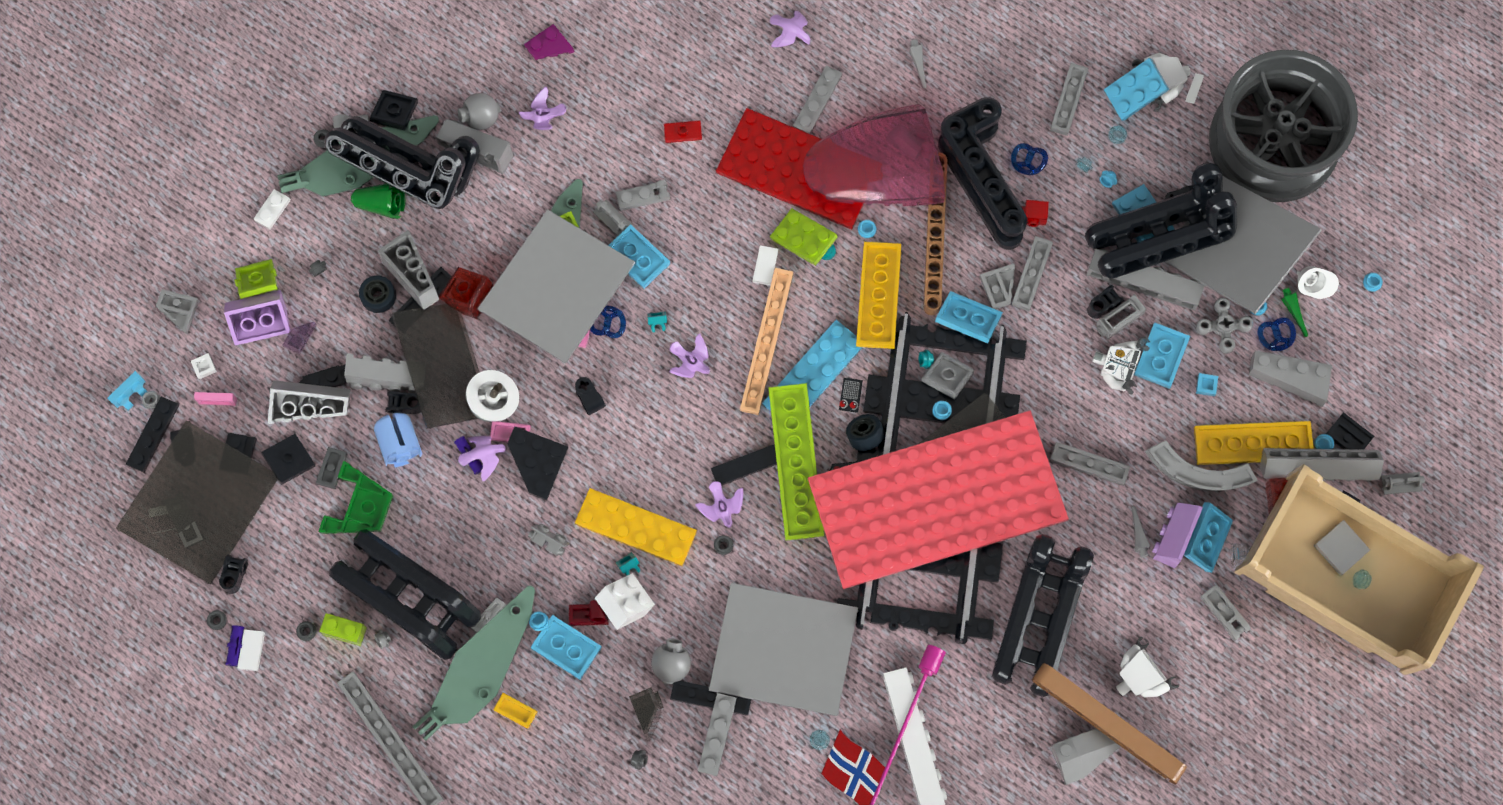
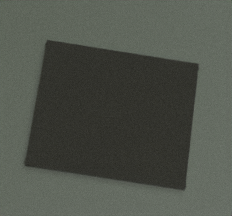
M186 420L116 529L204 580L207 584H212L223 567L225 557L231 554L278 479L270 469Z

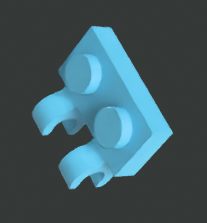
M135 371L107 399L117 408L124 406L129 411L134 406L129 401V397L134 392H137L141 397L148 392L143 388V384L146 381Z

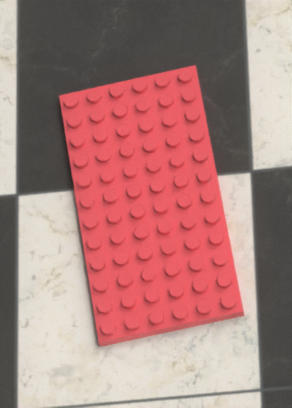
M1031 410L808 477L812 495L843 589L1069 520Z

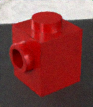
M1026 200L1025 206L1021 207L1027 216V225L1030 227L1046 226L1049 202Z

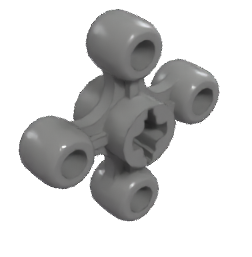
M1222 297L1214 303V310L1218 313V319L1215 321L1201 319L1197 322L1195 329L1200 335H1207L1209 332L1215 331L1221 336V342L1219 343L1220 351L1228 354L1235 348V342L1231 338L1232 331L1249 332L1254 322L1249 316H1243L1238 320H1234L1232 316L1228 315L1230 308L1229 300Z

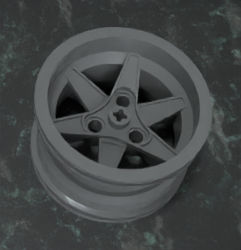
M1276 50L1254 57L1234 74L1227 86L1223 100L1212 119L1209 131V147L1214 164L1219 167L1223 177L1270 202H1289L1310 195L1327 181L1335 169L1339 158L1347 150L1355 135L1358 109L1354 93L1347 80L1334 66L1313 54L1298 50ZM1271 90L1286 92L1297 96V98L1284 106L1281 100L1274 99ZM1252 94L1260 116H1244L1236 113L1238 105ZM1310 105L1321 116L1326 127L1311 125L1308 119L1303 118ZM1271 108H1275L1278 112H1273ZM1297 127H1302L1305 131H1300ZM1237 133L1260 137L1253 152L1243 144ZM1267 138H1272L1275 142H1270ZM1300 144L1326 147V149L1319 158L1307 164L1302 156ZM1279 151L1287 167L1275 165L1267 161Z

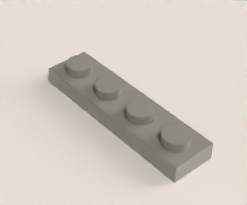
M1074 63L1070 64L1050 131L1068 136L1088 72L1087 67Z
M827 65L825 66L793 125L794 128L811 134L840 81L842 72Z
M1035 236L1011 306L1030 311L1053 244L1052 241Z
M1058 442L1055 443L1050 462L1123 486L1130 469L1128 465Z
M717 693L698 768L699 772L718 776L737 697Z

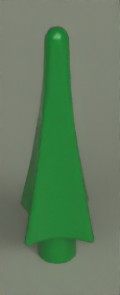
M1290 288L1282 290L1285 297L1281 300L1297 322L1303 335L1307 337L1308 333L1302 318L1297 293L1292 294Z

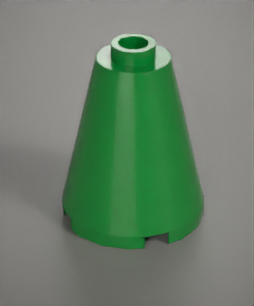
M386 183L356 189L351 194V203L355 208L388 218L399 219L401 217L399 216L400 211H404L405 193Z

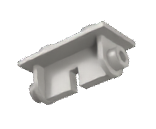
M600 200L596 204L597 208L593 213L617 236L631 224L609 201Z
M1420 472L1381 476L1384 495L1423 491L1422 483H1425V478L1420 476Z
M543 524L532 526L531 529L533 530L528 535L531 538L530 541L541 547L544 546L545 542H548L546 550L556 556H562L565 552L563 547L570 544L563 535L550 532V528Z

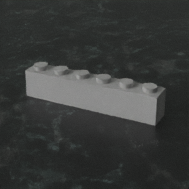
M1095 249L1087 272L1088 276L1194 311L1198 307L1205 285L1195 279L1189 280L1183 278L1178 273L1171 274L1165 272L1159 267H1147L1117 278H1107L1102 276L1098 268V261L1101 256L1109 251Z
M1263 448L1260 470L1264 478L1271 480L1276 478L1285 479L1290 472L1305 464L1311 470L1320 474L1325 480L1372 481L1380 480L1384 460L1379 450Z

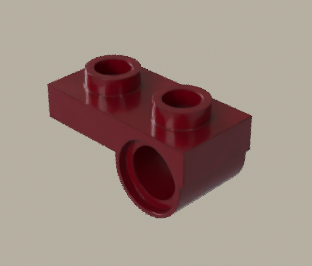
M592 600L589 604L569 605V626L609 625V618L598 602Z

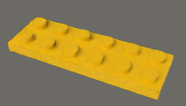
M864 242L856 347L895 349L901 244Z
M1311 421L1194 426L1197 465L1261 462L1263 448L1314 449Z
M589 488L575 520V525L682 567L697 533L696 529Z

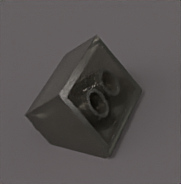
M652 687L629 696L647 742L652 740L662 716L660 709L664 708L658 691L653 692Z

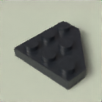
M514 426L507 443L508 448L515 460L528 493L547 501L567 453L568 446Z

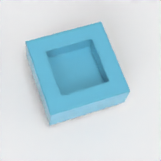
M1199 373L1196 394L1215 396L1218 376Z

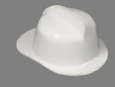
M1308 266L1301 271H1297L1298 289L1304 295L1323 299L1332 296L1338 288V278L1330 271L1315 266Z

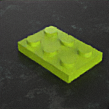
M791 208L770 235L771 240L815 266L838 238L836 233Z

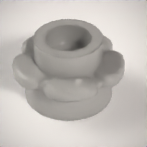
M155 391L146 392L142 397L143 406L147 409H154L160 399V395H157Z
M379 630V633L374 635L378 646L381 649L389 647V642H391L389 634L386 631L382 632V630Z

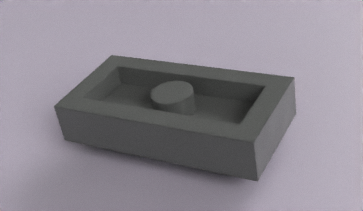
M328 447L316 484L336 489L339 480L338 475L348 453Z

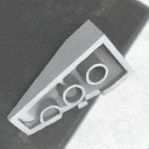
M1093 729L1053 744L1050 749L1063 780L1068 785L1085 778L1121 746L1098 729Z

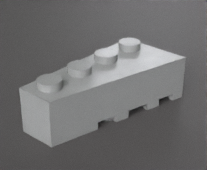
M445 120L436 136L439 145L450 148L453 141L460 136L472 137L480 149L477 163L500 174H504L513 158L509 142L464 126L456 120Z
M1255 351L1251 356L1248 375L1270 385L1273 384L1286 392H1291L1306 401L1309 400L1323 407L1328 398L1332 365Z
M346 354L344 376L347 386H350L352 389L370 387L371 390L378 391L381 388H386L390 391L398 392L408 390L411 393H419L425 389L426 365L424 363L400 360L396 364L393 360L387 358L375 361L371 356L363 355L359 359L353 358L354 354Z
M273 380L270 388L268 424L280 421L292 422V420L297 419L310 420L315 417L345 416L349 409L351 389Z

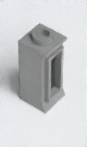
M1134 294L1130 299L1099 319L1096 324L1097 331L1102 337L1105 336L1107 339H1110L1144 315L1146 308ZM1132 306L1135 312L1112 327L1108 322L1109 319L1126 307Z

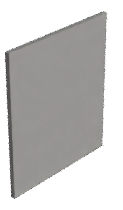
M1223 177V191L1231 193L1237 203V229L1235 235L1228 241L1165 261V263L1256 314L1322 230ZM1187 221L1183 225V227L1188 226L1190 224L1189 221Z
M547 209L480 304L478 310L563 363H567L628 275L635 261Z
M731 583L711 682L708 687L709 691L838 716L858 607Z

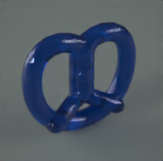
M1027 143L1018 144L1011 154L1013 168L1024 175L1040 173L1048 162V154L1044 149L1033 148ZM1020 149L1028 150L1023 162H1017V154ZM1035 153H1040L1043 159L1036 168L1031 163Z
M606 305L601 312L605 317L603 329L597 330L593 324L590 331L597 336L606 335L610 338H619L626 329L625 316L620 309ZM619 317L620 329L618 332L613 333L610 331L612 319Z
M1285 317L1278 318L1274 322H1264L1258 327L1257 334L1261 344L1271 351H1283L1292 346L1296 339L1295 325L1290 319ZM1285 323L1288 325L1290 338L1282 337L1279 324ZM1266 327H1271L1275 338L1271 343H1268L1263 335V330Z

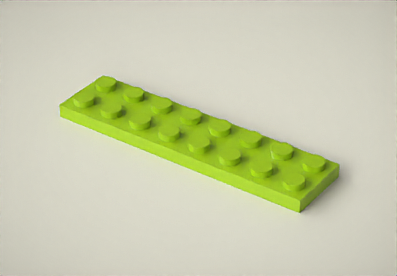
M807 383L768 387L785 541L824 537V529L808 482V477L817 475Z

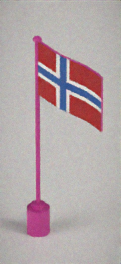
M927 645L918 666L922 669L921 673L924 675L886 767L871 753L852 742L841 729L839 730L823 768L822 775L834 787L853 798L859 805L875 804L927 676L937 675L946 654L944 650L933 645Z

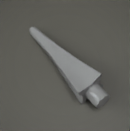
M917 39L911 40L909 52L917 69L922 88H926L922 44L918 45Z
M1132 506L1135 552L1139 551L1140 557L1145 558L1148 557L1147 550L1150 544L1140 523L1136 507Z

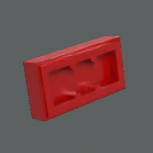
M701 120L665 123V143L702 140Z

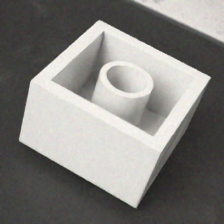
M633 573L605 586L595 597V600L617 630L644 617L655 605Z

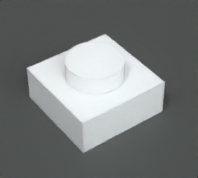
M209 353L191 360L198 379L217 372Z

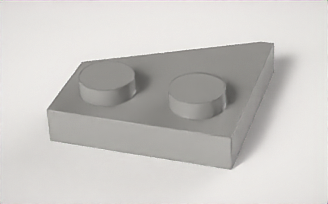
M1014 263L980 274L979 276L990 306L995 310L1011 304L1015 270Z
M162 289L156 307L178 328L188 334L199 300L195 297Z

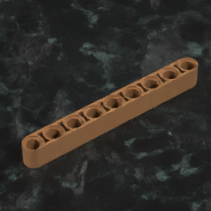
M940 152L932 155L929 168L923 308L925 313L931 316L938 314L942 302L947 157ZM939 161V162H941L943 165H941V166H936V165L934 164V162ZM940 179L942 183H935L933 180ZM939 196L941 200L935 201L933 197ZM932 214H939L941 217L936 219L932 217ZM937 231L940 235L933 236L931 232ZM937 249L939 253L933 254L930 250ZM935 266L938 268V271L932 272L929 268ZM930 284H935L938 288L936 290H932L928 286ZM934 302L937 304V307L931 308L928 306V303Z
M1043 663L1033 677L1032 681L1041 689L1163 778L1170 779L1169 782L1173 784L1178 783L1187 769V766L1051 666Z

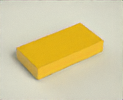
M502 693L493 709L495 712L529 729L538 712L505 693Z

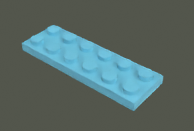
M835 320L778 386L807 383L809 407H811L863 347H856L857 336L838 320ZM768 396L763 401L762 405L771 411L770 399Z

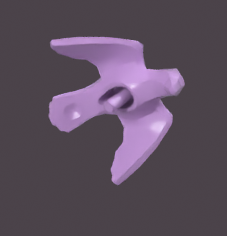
M795 11L794 17L791 19L783 18L778 14L770 18V24L783 28L782 34L772 42V48L793 44L796 37L802 39L808 45L810 44V37L803 30V27L808 22L799 11Z
M546 86L532 101L531 108L533 111H519L520 117L524 120H533V128L538 130L552 129L553 127L549 124V120L564 115L566 112V106L562 103L554 108L547 107L548 89Z
M701 334L696 336V346L692 352L686 351L679 342H673L670 345V352L678 356L683 362L679 368H671L670 373L686 378H693L695 371L703 374L710 373V368L703 363L704 360L708 359L709 355Z
M490 436L468 437V442L475 443L476 447L467 453L461 454L458 461L462 466H466L473 460L481 459L483 463L481 478L482 481H485L499 462V458L495 454L505 452L506 447L503 444H491Z
M713 481L709 489L713 494L714 504L706 506L704 503H697L695 506L712 522L721 518L724 525L730 528L732 526L731 514H738L742 506L743 488L738 489L734 497L726 499L721 483Z

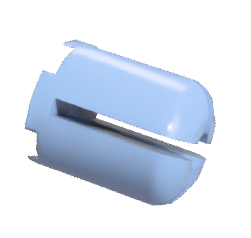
M399 412L392 413V421L388 414L381 417L374 425V432L386 466L387 464H394L395 468L409 464L407 460L416 457L418 454L421 457L423 454L410 417L405 413Z

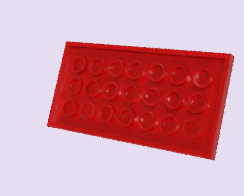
M746 108L716 169V173L852 230L882 164Z

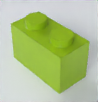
M326 613L319 632L323 636L361 647L367 627L362 623Z

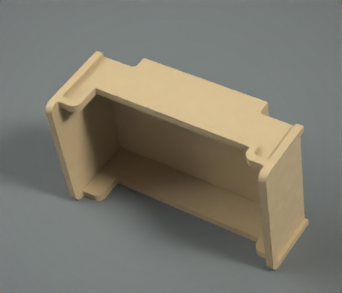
M1305 464L1290 472L1285 478L1288 482L1243 563L1236 567L1234 573L1239 576L1242 574L1266 587L1265 592L1361 650L1367 653H1375L1400 668L1399 672L1403 675L1430 668L1436 661L1484 566L1459 553L1447 556L1322 481L1323 477ZM1344 520L1370 551L1340 576L1314 545Z

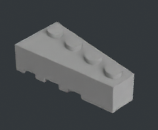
M409 230L377 250L382 263L423 310L439 300Z

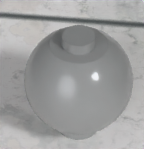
M472 94L464 101L463 107L457 110L459 121L461 123L466 122L469 127L476 130L488 129L497 121L500 105L488 94Z
M667 639L666 644L659 646L655 650L651 659L654 674L665 684H673L682 680L688 674L691 667L690 655L682 647L683 642L679 639Z

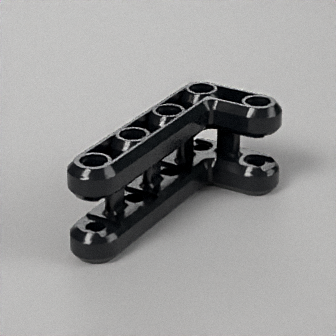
M984 97L944 118L941 123L938 148L940 153L946 155L948 166L999 247L1011 250L1017 248L1023 239V232L1027 225V216L982 145L995 137L998 131V121L1002 114L1001 105L996 99ZM984 110H990L992 113L990 114V113H988V112H983V111H984Z
M351 116L345 120L341 127L334 128L328 132L324 140L327 151L333 156L435 209H443L450 204L454 196H458L465 191L480 152L479 145L472 137L460 136L453 141L450 148H446L438 153L437 156H434L358 116Z
M1203 163L1196 167L1192 174L1191 191L1096 222L1088 227L1085 239L1089 247L1093 249L1117 245L1116 250L1105 253L1098 261V268L1102 276L1117 278L1230 240L1235 235L1237 229V203L1231 193L1223 191V177L1219 167L1213 163ZM1189 221L1190 223L1188 226L1168 231L1167 229L1169 226ZM1153 233L1154 235L1152 238L1140 242H1131L1133 238Z
M367 529L360 530L354 537V546L359 550H363L369 556L368 560L359 571L348 567L342 560L337 561L330 568L329 576L413 635L443 660L451 659L457 651V644L446 635V632L455 620H459L468 628L475 627L481 619V612L460 592ZM380 566L388 570L390 569L396 574L395 579L387 589L376 586L371 582V577ZM407 585H411L415 589L418 588L424 594L413 609L403 605L398 600L399 595ZM435 604H439L447 611V614L437 626L426 620L427 614Z
M1044 534L1036 536L1025 564L993 669L992 677L995 682L1004 685L1011 683V675L1014 666L1018 662L1035 666L1034 673H1037L1043 663L1051 666L1056 671L1058 670L1081 589L1093 562L1094 554L1091 549L1082 546L1077 547L1069 558L1053 554L1052 551L1056 542L1052 537ZM1050 561L1066 566L1067 569L1063 577L1046 573L1045 570ZM1041 587L1058 593V602L1052 614L1035 610L1034 608L1036 593ZM1030 624L1047 630L1046 642L1041 651L1023 646V636ZM1034 682L1030 687V690L1035 695L1041 697L1050 695Z

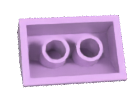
M281 290L225 303L224 314L235 346L291 333Z
M1177 503L1174 508L1170 507L1167 518H1169L1168 524H1163L1159 534L1162 536L1160 543L1156 542L1152 550L1155 553L1153 559L1176 568L1183 558L1203 507L1184 503Z

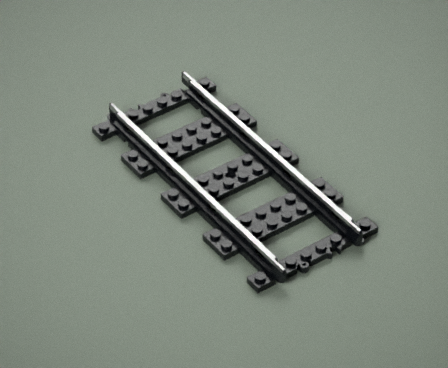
M905 312V316H901L899 323H896L895 349H891L887 377L868 374L863 413L882 415L881 424L885 431L884 439L878 445L877 450H858L856 461H864L896 451L900 418L977 427L1017 415L1019 412L1020 395L1001 392L1005 358L1024 360L1027 340L1006 338L1007 331L1004 325L1000 327L999 340L995 344H991L992 337L988 343H985L966 334L964 336L958 331L941 329L939 326H937L935 332L928 331V324L923 327L911 325V317L908 312ZM910 345L987 355L983 390L963 387L957 397L953 399L922 381L905 379ZM946 401L951 405L952 412L949 418L939 420L933 415L932 409L936 402ZM993 543L908 569L910 571L960 577L956 614L876 603L879 579L859 584L857 601L838 598L837 603L858 607L856 628L863 630L865 612H872L870 623L885 625L887 622H890L889 629L891 631H896L899 627L898 623H900L903 628L921 630L926 635L928 634V629L934 627L937 629V636L942 633L955 635V642L957 644H966L968 636L992 640L994 620L975 617L979 580L999 582L1003 543Z

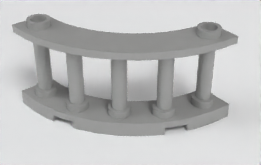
M1166 440L1145 451L1152 463L1163 474L1190 488L1204 491H1223L1244 487L1258 481L1248 463L1223 471L1203 469L1183 460Z

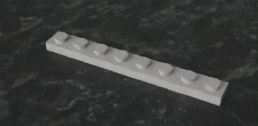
M351 672L337 682L422 805H438L444 801L355 672Z

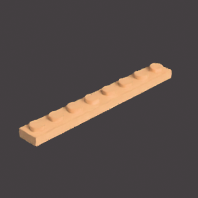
M779 268L774 270L740 407L742 412L759 415L793 278V271Z

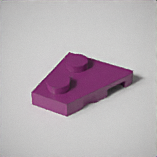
M554 24L524 44V47L535 60L575 52L574 48Z

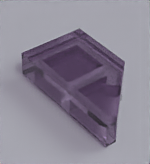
M310 322L292 328L282 346L300 355L317 324Z

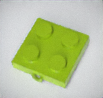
M272 259L235 268L236 279L234 281L236 287H238L240 299L278 289L276 281L277 272Z

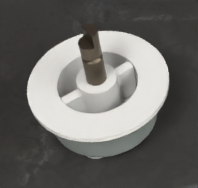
M486 370L476 374L470 380L466 389V399L471 412L477 418L487 422L502 421L510 417L517 409L519 391L514 381L506 374L495 370Z

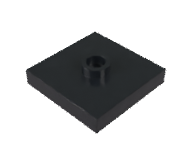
M383 90L370 116V122L405 131L418 104V99Z
M296 434L261 452L281 485L315 467V463Z

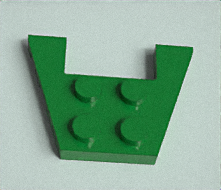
M343 461L338 478L356 484L344 520L324 515L318 532L321 534L358 533L364 529L370 532H381L393 494L346 461Z

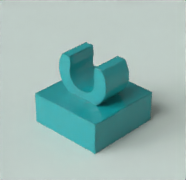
M666 311L647 313L648 325H651L652 332H655L657 324L662 326V331H665V323H667Z
M632 552L616 562L619 570L623 574L625 573L626 576L630 575L629 571L632 568H635L638 573L640 572L638 567L639 561Z

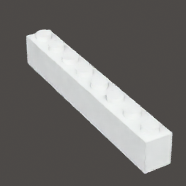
M907 667L883 673L898 733L901 731L917 692H913L911 684L914 683L912 672L907 671ZM916 703L902 736L901 744L918 805H945L944 800H947L945 789L941 788L939 781L942 780L939 768L935 769L933 761H936L934 750L930 749L928 742L931 741L928 729L924 730L922 722H925L922 710H918Z

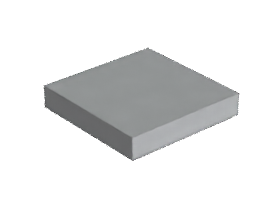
M941 352L922 377V382L955 399L974 374V369Z
M1344 520L1314 545L1340 576L1370 551Z

